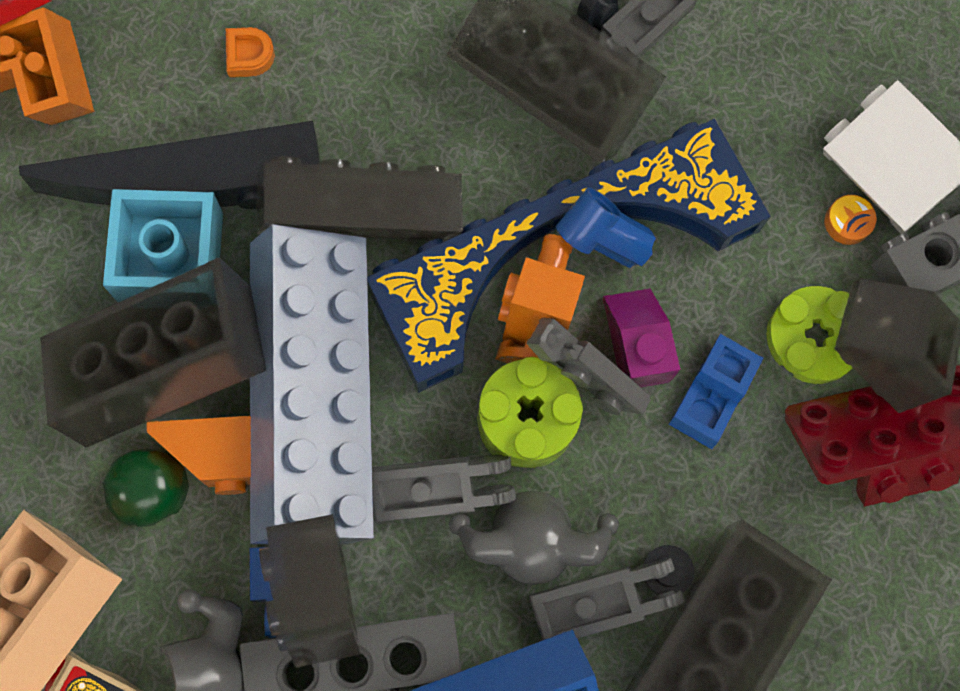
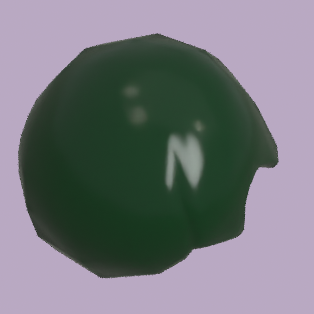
M153 449L133 450L120 456L111 464L102 483L108 510L119 522L137 527L153 526L161 520L177 514L184 505L189 489L185 467L170 453Z

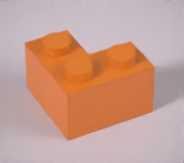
M43 7L30 11L0 26V92L17 87L24 116L49 125L61 123L95 111L71 22Z

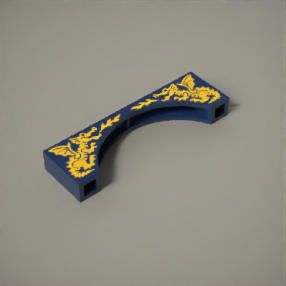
M712 119L701 125H698L697 122L688 123L675 131L669 140L658 145L656 141L644 143L631 153V157L616 164L614 160L605 161L594 167L589 172V176L573 183L571 179L563 180L552 186L544 197L530 202L529 199L519 200L508 206L503 212L504 215L489 222L486 219L475 220L463 227L460 235L445 242L442 239H434L419 247L416 251L417 254L399 262L398 259H391L375 267L372 271L373 275L367 277L368 291L418 393L463 372L464 345L469 323L480 297L491 280L517 253L534 241L556 231L558 222L588 187L596 189L616 205L621 213L630 218L654 221L683 230L701 239L717 251L760 232L771 216L716 120Z

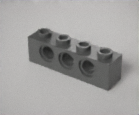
M944 212L921 226L923 233L910 238L907 232L881 246L884 253L871 266L900 314L960 284V214L950 218L949 214ZM924 251H928L936 257L938 266L931 264L927 260Z
M454 613L240 644L244 691H399L400 687L420 685L421 687L461 672ZM402 643L414 644L421 652L422 660L420 667L409 675L398 673L391 663L393 650ZM353 650L364 654L368 661L367 674L362 680L355 683L345 680L339 670L341 658L347 652ZM299 658L308 660L315 672L312 684L305 690L295 689L287 678L289 666Z

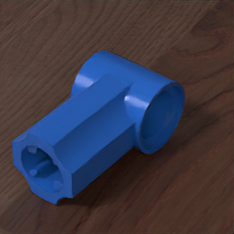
M588 187L556 225V229L562 238L578 251L590 254L594 249L628 268L634 265L643 266L652 256V247L656 239L649 228L621 213L610 199L591 187Z

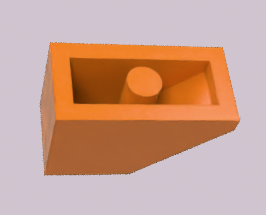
M251 416L147 422V433L206 486L215 487V494L235 495L246 493V485H250Z

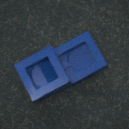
M720 334L668 425L706 447L713 449L719 442L737 404L745 396L763 357Z

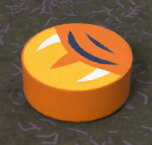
M844 195L838 198L829 207L824 219L828 234L835 241L845 245H854L862 242L874 230L877 221L876 212L871 203L858 195Z

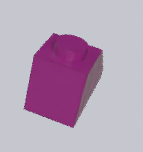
M651 288L603 296L617 367L640 387L670 383L681 369L670 321Z

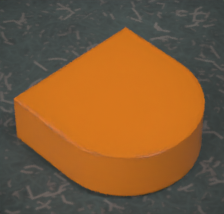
M253 27L226 28V64L229 77L261 75L272 66L275 51L272 40L267 33Z

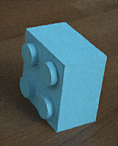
M112 189L103 286L118 303L217 305L223 212L214 193Z

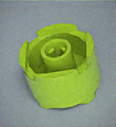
M532 356L504 365L489 378L481 393L477 419L482 442L492 455L497 454L510 457L511 466L535 468L552 463L565 452L578 431L583 406L574 382L562 375V370L559 367ZM521 406L526 410L534 407L538 411L536 421L532 418L524 422L518 418Z

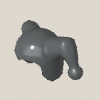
M538 491L517 493L515 501L501 504L496 510L491 531L486 532L473 529L469 517L460 513L454 515L449 521L450 531L455 535H459L469 558L486 564L498 565L510 578L519 583L530 585L548 583L559 577L567 566L582 567L601 564L606 557L612 534H615L619 527V521L615 515L606 513L598 518L597 530L589 533L573 530L567 510L562 503L550 494Z
M193 589L183 591L177 599L179 609L186 614L195 611L201 612L210 622L200 637L160 646L161 652L166 655L169 661L175 691H244L242 661L236 652L243 617L241 607L226 599L200 596Z

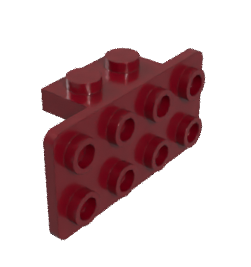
M960 365L789 405L785 410V421L817 480L822 484L830 485L858 478L856 492L864 507L882 502L893 503L906 496L931 490L942 491L959 482Z

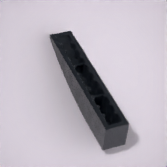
M313 121L19 166L20 176L35 193L102 205H111L112 189L213 192L220 207L239 205L243 209L261 208L268 203V200L286 197L289 201H306L315 197L316 193L326 191Z

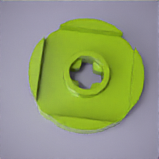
M822 286L800 288L778 304L768 322L767 343L772 357L780 366L783 365L787 371L794 374L793 377L803 382L824 384L836 381L862 362L865 356L868 342L866 322L861 311L857 308L855 298L845 291H835ZM813 323L820 324L821 329L828 332L829 337L823 340V347L817 346L815 339L806 338L805 331L810 330L813 327Z

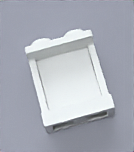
M897 80L888 89L880 85L871 92L860 105L864 111L854 121L850 123L845 118L829 131L824 137L829 144L823 148V155L829 161L832 160L890 219L889 222L902 234L907 232L960 185V141Z

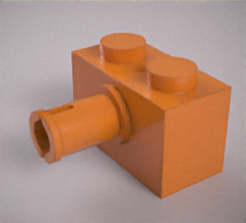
M555 234L545 235L537 261L526 257L521 274L510 273L498 316L499 321L506 323L503 340L511 339L515 344L525 346L526 341L531 338L541 318L555 319L568 331L585 276L565 270L573 247L562 236Z

